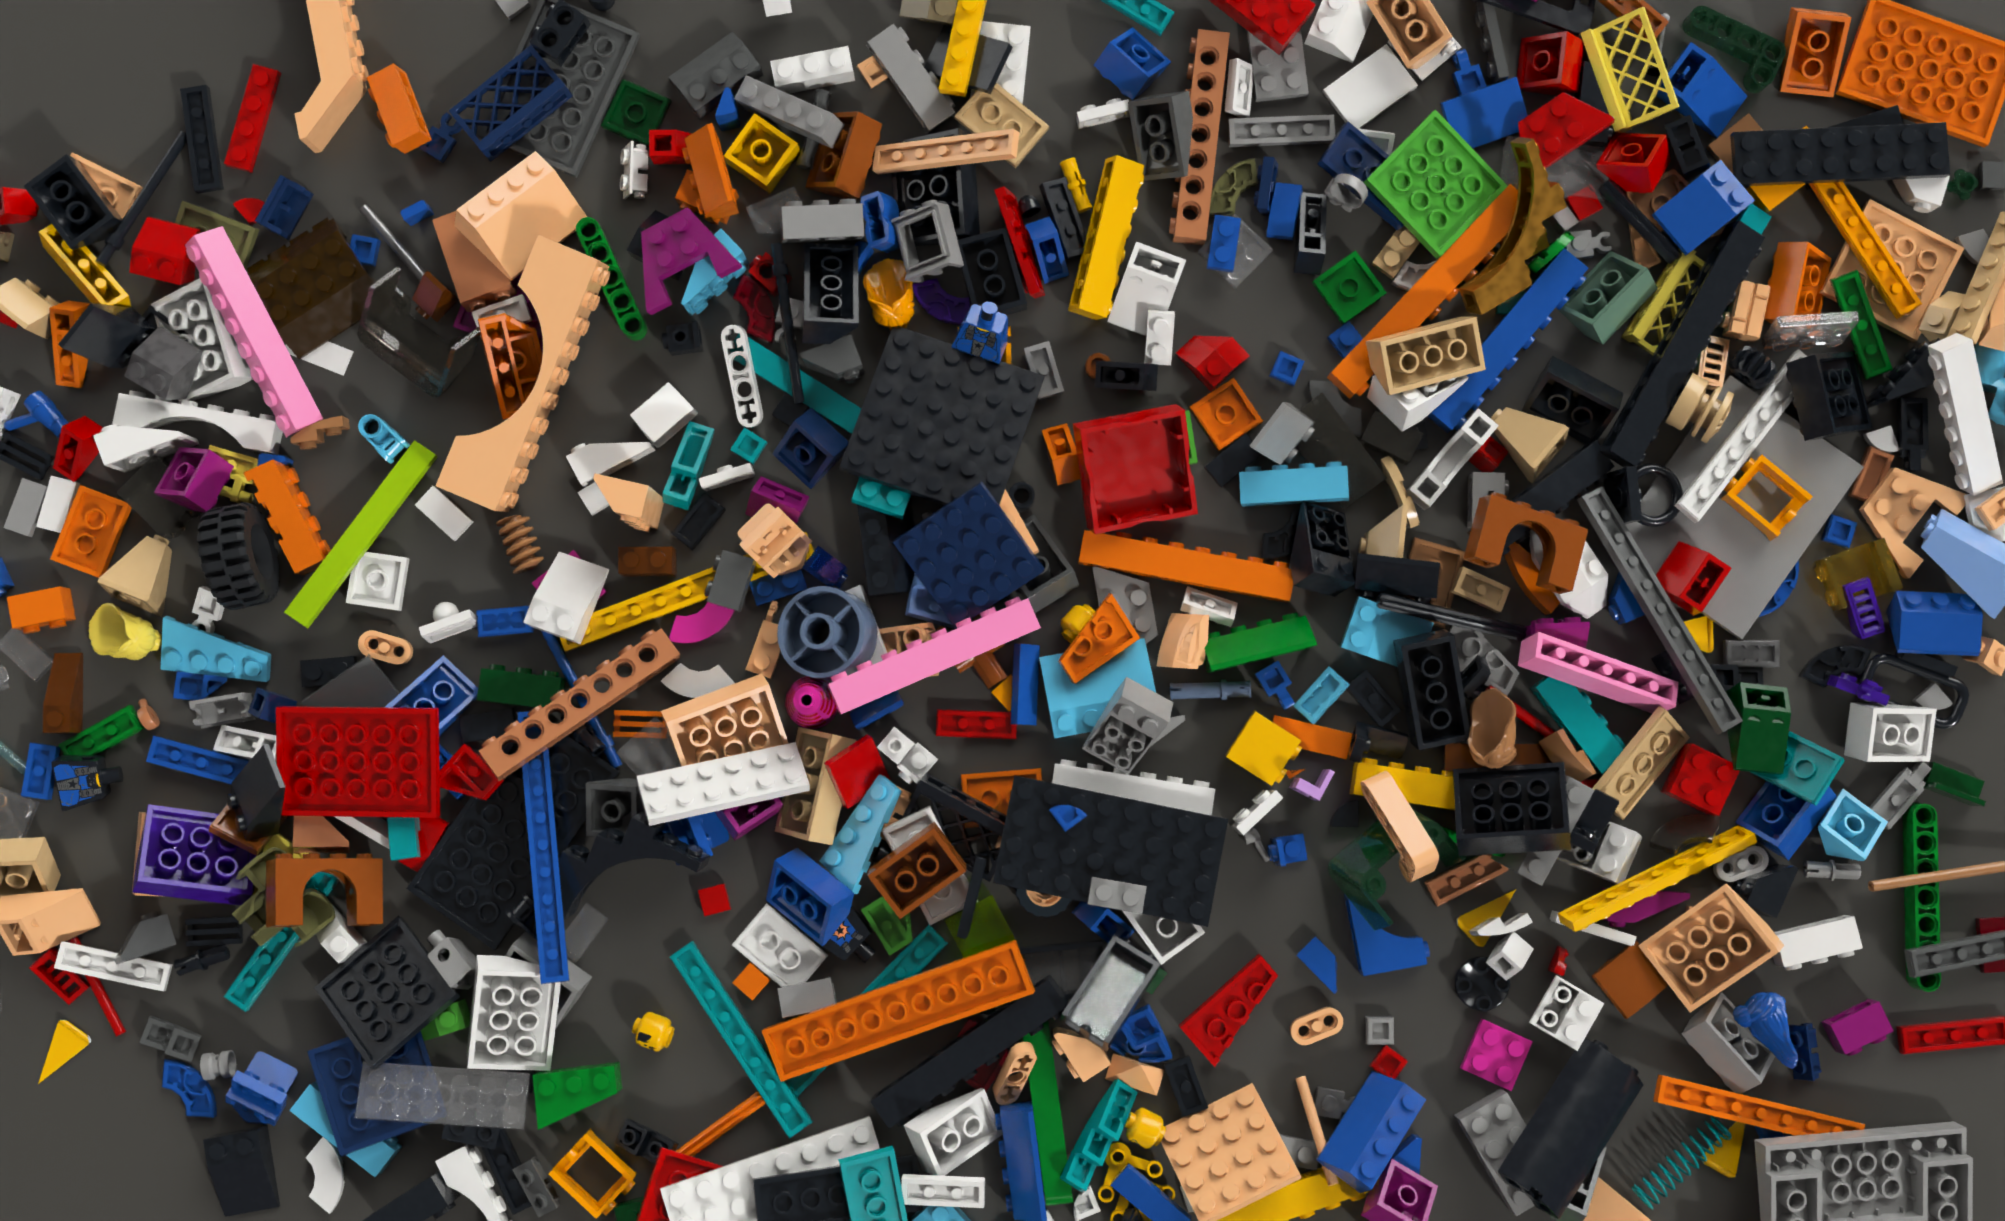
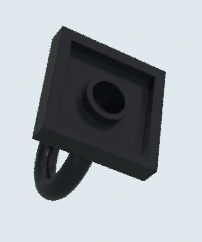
M1647 463L1638 467H1625L1607 473L1609 477L1604 480L1605 492L1625 525L1638 522L1645 526L1658 527L1669 523L1679 513L1680 510L1674 505L1683 495L1682 486L1677 476L1667 467L1660 464ZM1646 474L1661 476L1671 488V504L1668 510L1659 516H1649L1641 512L1642 494L1638 485V479Z

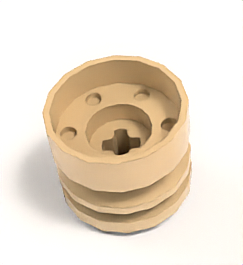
M1692 373L1665 423L1682 430L1690 421L1694 423L1691 436L1695 437L1700 427H1702L1706 431L1701 441L1707 443L1723 425L1731 410L1732 399L1735 394L1728 391L1723 401H1720L1717 397L1722 387L1718 386L1711 395H1708L1705 392L1709 381Z

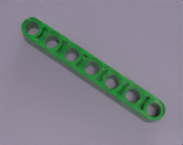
M1913 803L1902 815L1904 876L1918 874L1917 868L1921 863L1925 868L1924 873L1939 871L1937 812L1929 804ZM1919 809L1922 810L1924 815L1921 822H1918L1916 818V812ZM1920 836L1924 839V846L1921 849L1917 846V839ZM1939 882L1904 887L1905 949L1940 943ZM1923 890L1925 900L1923 903H1920L1918 901V894ZM1924 918L1926 927L1921 931L1918 924L1920 919ZM1906 963V979L1912 988L1926 992L1938 989L1941 984V972L1927 975V981L1922 985L1920 977H1909Z
M1047 1020L1043 1023L1044 1028L1033 1036L1028 1033L1023 1037V1040L1033 1045L1037 1060L1029 1075V1084L1046 1206L1073 1203L1071 1185L1060 1179L1068 1160L1049 1022Z

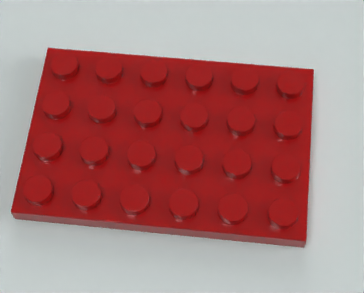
M276 707L277 766L285 784L281 816L440 817L439 708Z

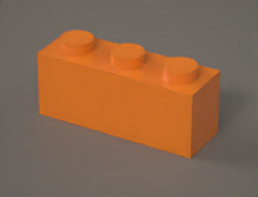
M393 63L366 77L370 86L368 88L369 95L377 104L379 109L377 116L381 123L385 125L387 130L385 137L392 148H397L406 154L432 140L405 71Z

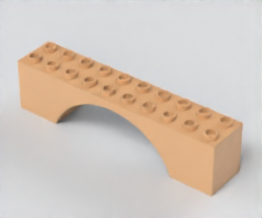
M541 235L537 236L518 283V286L527 295L537 313L543 336V357L537 381L526 401L507 420L481 433L455 437L436 483L437 487L493 511L509 512L510 508L513 509L519 498V494H517L520 484H524L529 474L527 469L529 461L536 457L539 450V445L537 444L539 437L544 435L548 428L549 420L547 418L550 410H554L558 404L559 395L557 393L559 388L567 382L569 364L571 360L574 361L579 353L580 346H578L580 337L581 335L585 336L588 331L590 321L587 320L591 311L596 310L599 304L600 296L598 294L601 286L604 287L609 280L610 272L608 269L610 266Z

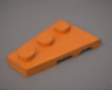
M1111 593L1106 596L1058 660L1074 684L1140 639Z

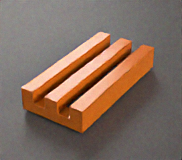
M614 710L613 737L668 738V731L664 720L663 722L621 721V716L662 717L661 711ZM620 726L662 728V733L620 732Z

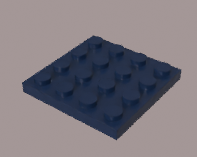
M982 481L896 538L893 542L956 629L955 623L969 617L972 619L1043 573L1045 569Z
M421 1031L376 1070L368 1066L349 1037L307 1051L341 1157L442 1120L447 1116V1109Z

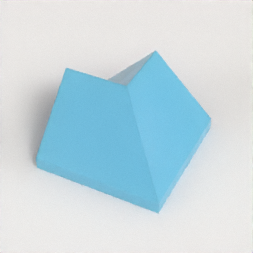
M1842 789L1817 828L1826 855L1864 861L1888 821L1845 789Z

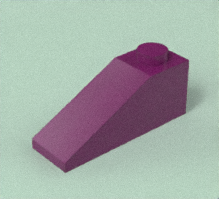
M1658 891L1655 895L1635 902L1633 906L1623 908L1611 914L1610 917L1601 920L1609 921V926L1626 927V922H1638L1690 899V893Z

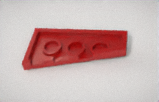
M1005 186L994 189L1001 214L1007 226L1010 242L1015 250L1016 264L1019 269L1021 268L1024 276L1021 279L1024 291L1035 299L1045 296L1024 221L1018 208L1017 197Z
M1258 954L1178 1025L1214 1067L1220 1061L1219 1058L1224 1050L1229 1048L1233 1042V1037L1240 1027L1245 1025L1250 1017L1249 1014L1256 1004L1260 1003L1272 986L1278 974Z

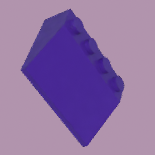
M148 804L132 892L241 906L251 897L253 883L247 876L240 880L236 879L238 872L252 861L256 855L209 832V826L219 814Z

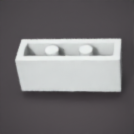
M848 46L770 61L775 88L788 94L855 81Z
M1842 915L1775 931L1774 933L1784 944V947L1773 956V960L1776 966L1785 967V970H1795L1802 968L1801 963L1811 961L1812 964L1827 962L1829 956L1837 955L1838 958L1855 955L1854 950L1863 948L1855 916Z

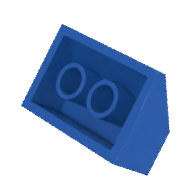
M1915 591L1895 592L1886 610L1897 653L1979 656L1983 613L1981 607L1968 594Z
M1766 781L1735 823L1755 833L1758 842L1789 861L1837 796L1829 786L1817 806Z
M796 848L774 860L766 901L821 946L825 945L849 915L854 892L799 848Z

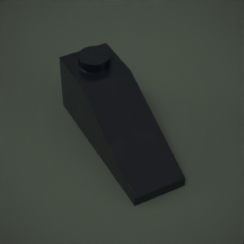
M1584 61L1581 65L1579 90L1575 93V98L1609 114L1591 64ZM1613 126L1607 127L1579 147L1601 150L1607 142H1610Z
M1302 192L1298 211L1294 273L1321 274L1326 254V194Z

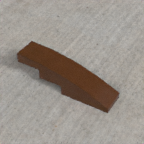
M1451 743L1444 745V771L1486 767L1477 764L1473 760L1468 744ZM1515 744L1517 752L1515 760L1505 766L1550 763V759L1540 744Z

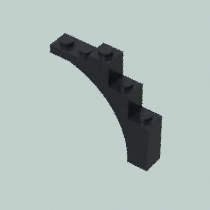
M642 811L631 818L625 836L618 829L607 828L597 834L591 852L588 848L581 845H572L562 851L559 859L564 920L576 913L589 886L601 873L612 866L630 860L654 858L672 860L698 872L707 866L710 855L704 853L703 849L699 846L688 845L680 841L672 833H663L666 822L649 826L645 811Z

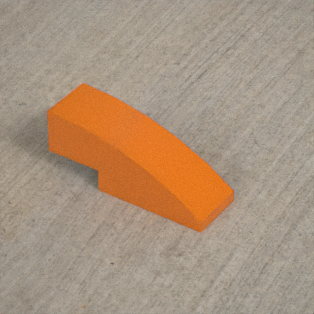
M1516 542L1508 546L1510 551L1505 554V559L1512 575L1530 601L1544 615L1551 614L1560 604L1554 592L1536 586L1539 570L1532 561L1531 554L1522 546L1516 544Z

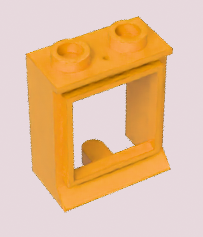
M1760 455L1756 460L1751 457L1740 470L1744 473L1738 480L1734 477L1724 488L1726 493L1721 500L1728 503L1771 541L1778 537L1781 529L1797 515L1796 512L1813 496L1765 456ZM1758 471L1792 498L1771 523L1737 496Z
M591 1128L549 1172V1175L596 1219L601 1213L606 1216L616 1206L617 1203L614 1199L620 1193L625 1196L636 1184L633 1179L637 1174L636 1171L632 1170L601 1141ZM590 1146L622 1174L599 1201L593 1198L567 1173L568 1169Z

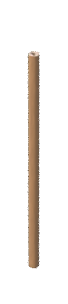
M2005 861L1873 880L1868 882V888L1871 892L2005 872Z

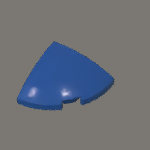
M1149 1004L1131 1013L1110 1046L1111 1049L1122 1056H1125L1126 1052L1133 1056H1139V1062L1155 1063L1173 1058L1164 1032Z

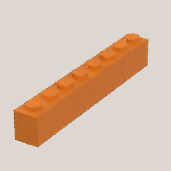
M1084 530L1078 559V564L1100 567L1112 571L1288 603L1291 599L1293 580L1291 568H1289L1290 564L1274 561L1273 565L1264 564V559L1248 556L1247 560L1237 559V554L1224 551L1221 552V555L1210 554L1211 549L1204 547H1195V550L1184 549V544L1169 542L1167 546L1158 544V539L1143 537L1142 541L1131 539V534L1116 532V536L1105 534V532L1094 534L1091 530Z

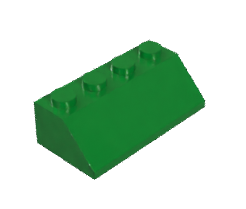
M1298 612L1282 616L1283 621L1273 623L1272 619L1256 622L1257 627L1247 629L1246 625L1230 629L1231 634L1223 636L1220 635V631L1209 633L1208 643L1204 647L1206 653L1204 661L1206 672L1223 670L1316 646L1317 642L1306 615L1299 617Z

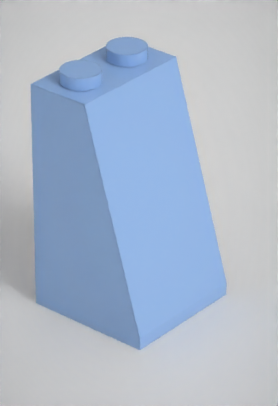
M1941 509L1937 516L1932 514L1923 527L1925 529L1921 534V537L1924 538L1921 548L1990 617L1995 619L2005 606V543Z

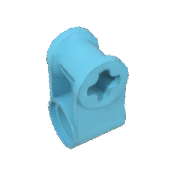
M368 414L360 419L358 424L359 432L390 464L394 462L393 458L404 447L408 448L410 446L405 438L382 418ZM377 421L379 424L377 432L370 434L368 432L369 424Z

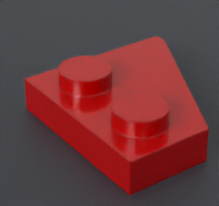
M463 744L440 770V788L487 800L504 781V779L498 781L485 761L467 744Z

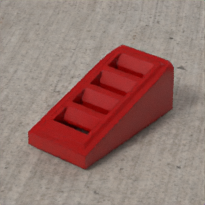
M52 947L39 956L29 969L70 1005L90 985L81 974L61 970L54 977L52 972L55 970L54 966L59 949ZM51 959L54 963L47 968L44 964ZM67 974L70 978L61 985L59 980ZM75 982L78 986L68 993L66 989Z

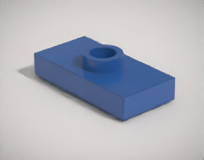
M529 606L476 610L478 637L533 633V627L524 623Z

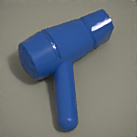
M36 391L31 393L24 401V406L29 413L6 421L4 428L12 431L39 421L59 438L62 426L68 424V421L48 396L42 391Z

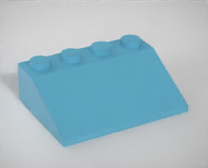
M1145 638L1137 640L1076 684L1071 682L1058 662L1064 653L1039 657L1054 738L1091 732L1111 697L1126 677L1156 693Z

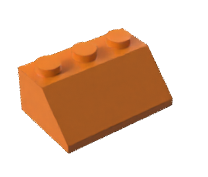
M706 124L685 138L687 147L683 148L682 151L686 164L691 163L694 172L689 174L693 190L698 189L700 198L696 199L700 215L705 214L709 222L739 214L719 137L713 124Z
M1778 242L1777 250L1773 255L1772 275L1768 280V286L1771 289L1764 320L1775 327L1817 335L1824 296L1819 294L1829 274L1832 258L1809 242Z

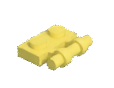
M209 445L211 451L234 466L230 473V479L234 480L233 487L224 485L219 495L230 498L232 502L240 503L242 501L251 503L253 493L244 491L245 484L256 485L253 480L247 481L244 472L257 467L258 459Z

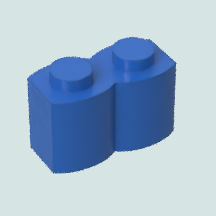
M879 191L862 196L860 203L863 204V218L866 221L865 234L869 245L886 253L899 249L894 223L891 222L892 219L899 217V208L896 200Z

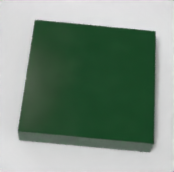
M622 79L601 126L603 129L638 144L646 145L649 148V130L660 129L672 101L665 96Z

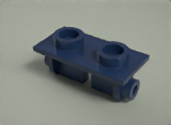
M1802 1023L1801 1025L1788 1024L1790 1039L1798 1053L1797 1066L1792 1069L1794 1079L1815 1081V1079L1820 1078L1819 1073L1822 1072L1819 1054L1817 1052L1811 1053V1048L1818 1047L1816 1028H1813L1812 1023Z

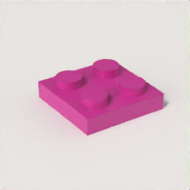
M1481 1018L1460 1068L1512 1092L1533 1041Z

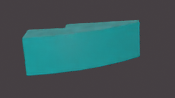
M691 421L688 422L672 462L671 473L662 493L663 503L689 510L710 449L714 428Z

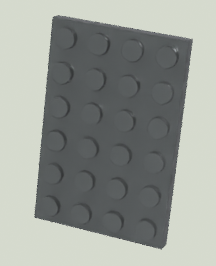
M539 0L513 59L531 45L530 40L533 30L538 25H542L546 19L549 7L552 4H556L558 0ZM571 5L586 15L591 25L564 64L560 67L539 52L537 53L562 80L573 97L516 141L508 150L525 157L536 151L553 169L577 178L641 36L638 32ZM564 17L560 24H569L572 17ZM548 39L545 46H553L557 39ZM532 55L523 63V69L535 70L536 59ZM507 75L503 80L502 86L514 87L516 75ZM522 75L520 87H532L534 76ZM540 76L538 88H547L554 80L551 77ZM501 92L499 103L512 104L513 92ZM519 93L517 104H527L531 99V93ZM490 109L485 120L491 121L493 109ZM498 109L497 121H506L510 117L511 110ZM482 126L479 133L482 139L489 134L490 126Z

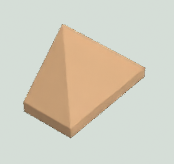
M1116 1053L1112 1054L1111 1065L1108 1067L1105 1077L1106 1080L1113 1082L1115 1079H1119L1131 1088L1157 1096L1165 1069Z

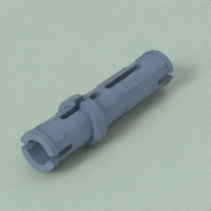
M1221 679L1220 682L1170 683V700L1221 698L1222 701L1234 697L1251 698V681L1227 682L1226 679Z

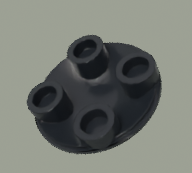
M1489 957L1469 959L1459 968L1455 977V989L1460 1000L1469 1008L1482 1012L1498 1007L1506 999L1511 985L1509 979L1506 981L1486 963Z

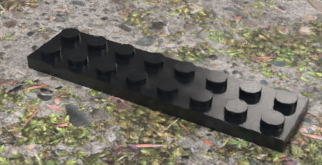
M1946 122L1733 132L1730 135L1733 175L1743 186L1942 178L1950 175Z

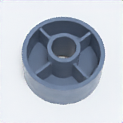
M828 586L812 587L792 598L781 614L777 630L779 648L787 663L794 670L805 676L825 681H832V676L846 671L847 675L857 672L856 666L871 660L876 648L878 634L874 615L864 601L853 594ZM828 623L830 627L829 637L825 642L821 643L819 639L820 630L823 625Z

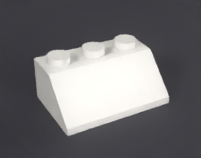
M1322 0L1304 44L1353 63L1373 16L1366 3L1368 0Z

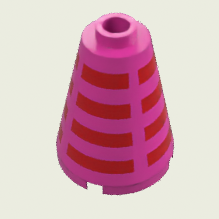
M805 676L791 685L786 694L785 706L789 717L794 723L803 728L818 729L826 726L834 719L838 710L827 686L830 683L829 681ZM810 695L812 702L810 705L805 706V698Z

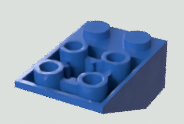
M1692 42L1681 52L1667 71L1680 106L1675 110L1685 117L1690 115L1693 123L1716 139L1747 98L1744 91L1711 55ZM1662 82L1660 87L1665 88L1664 83ZM1659 90L1656 97L1666 104H1671L1667 93Z

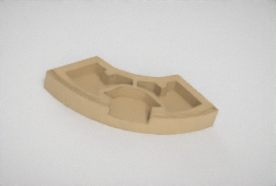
M1390 456L1382 458L1381 464L1384 477L1395 497L1398 508L1402 505H1408L1407 524L1410 528L1418 526L1420 522L1414 502L1404 488V479L1397 465Z

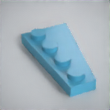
M163 617L161 670L261 682L270 680V653L240 642L236 643L227 640L224 636L216 633L211 634L200 630L199 627L192 624L181 623L173 617Z

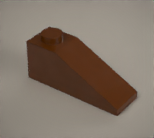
M55 653L43 704V733H80L83 731V653Z

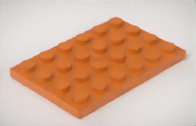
M1868 0L1835 94L1878 110L1898 105L1901 117L1917 124L1946 122L1947 135L1985 148L1989 145L2005 99V41L1891 0Z

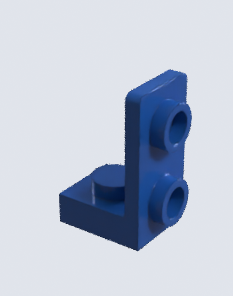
M1303 833L1270 838L1271 844L1267 845L1268 857L1276 866L1283 867L1287 863L1308 860Z

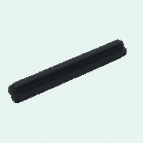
M1611 180L1605 181L1599 187V192L1667 263H1673L1680 256V251Z

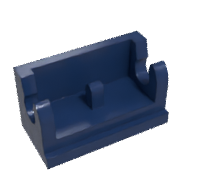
M280 175L255 222L289 240L314 194L303 186Z

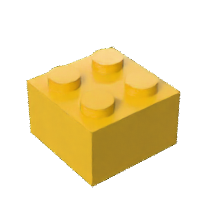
M754 113L724 154V158L729 166L770 194L799 155L800 148L796 141Z

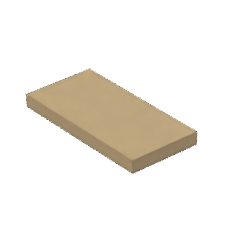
M1658 706L1592 789H1599L1618 799L1619 805L1614 814L1624 820L1690 737L1666 709Z

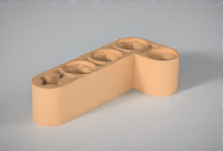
M1383 771L1362 781L1360 786L1363 795L1401 855L1398 864L1403 877L1411 883L1434 872L1439 861L1438 851L1390 773Z

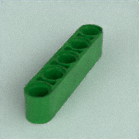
M591 217L582 218L576 225V232L586 255L595 258L598 251H607L606 258L601 260V262L610 266L608 269L610 274L618 275V280L614 284H606L604 287H601L620 329L630 340H641L647 334V324L606 235L595 219ZM588 227H595L596 232L593 236H584V232ZM626 297L629 299V303L625 308H617L616 305L620 298ZM632 321L640 322V327L635 332L627 330L629 323Z

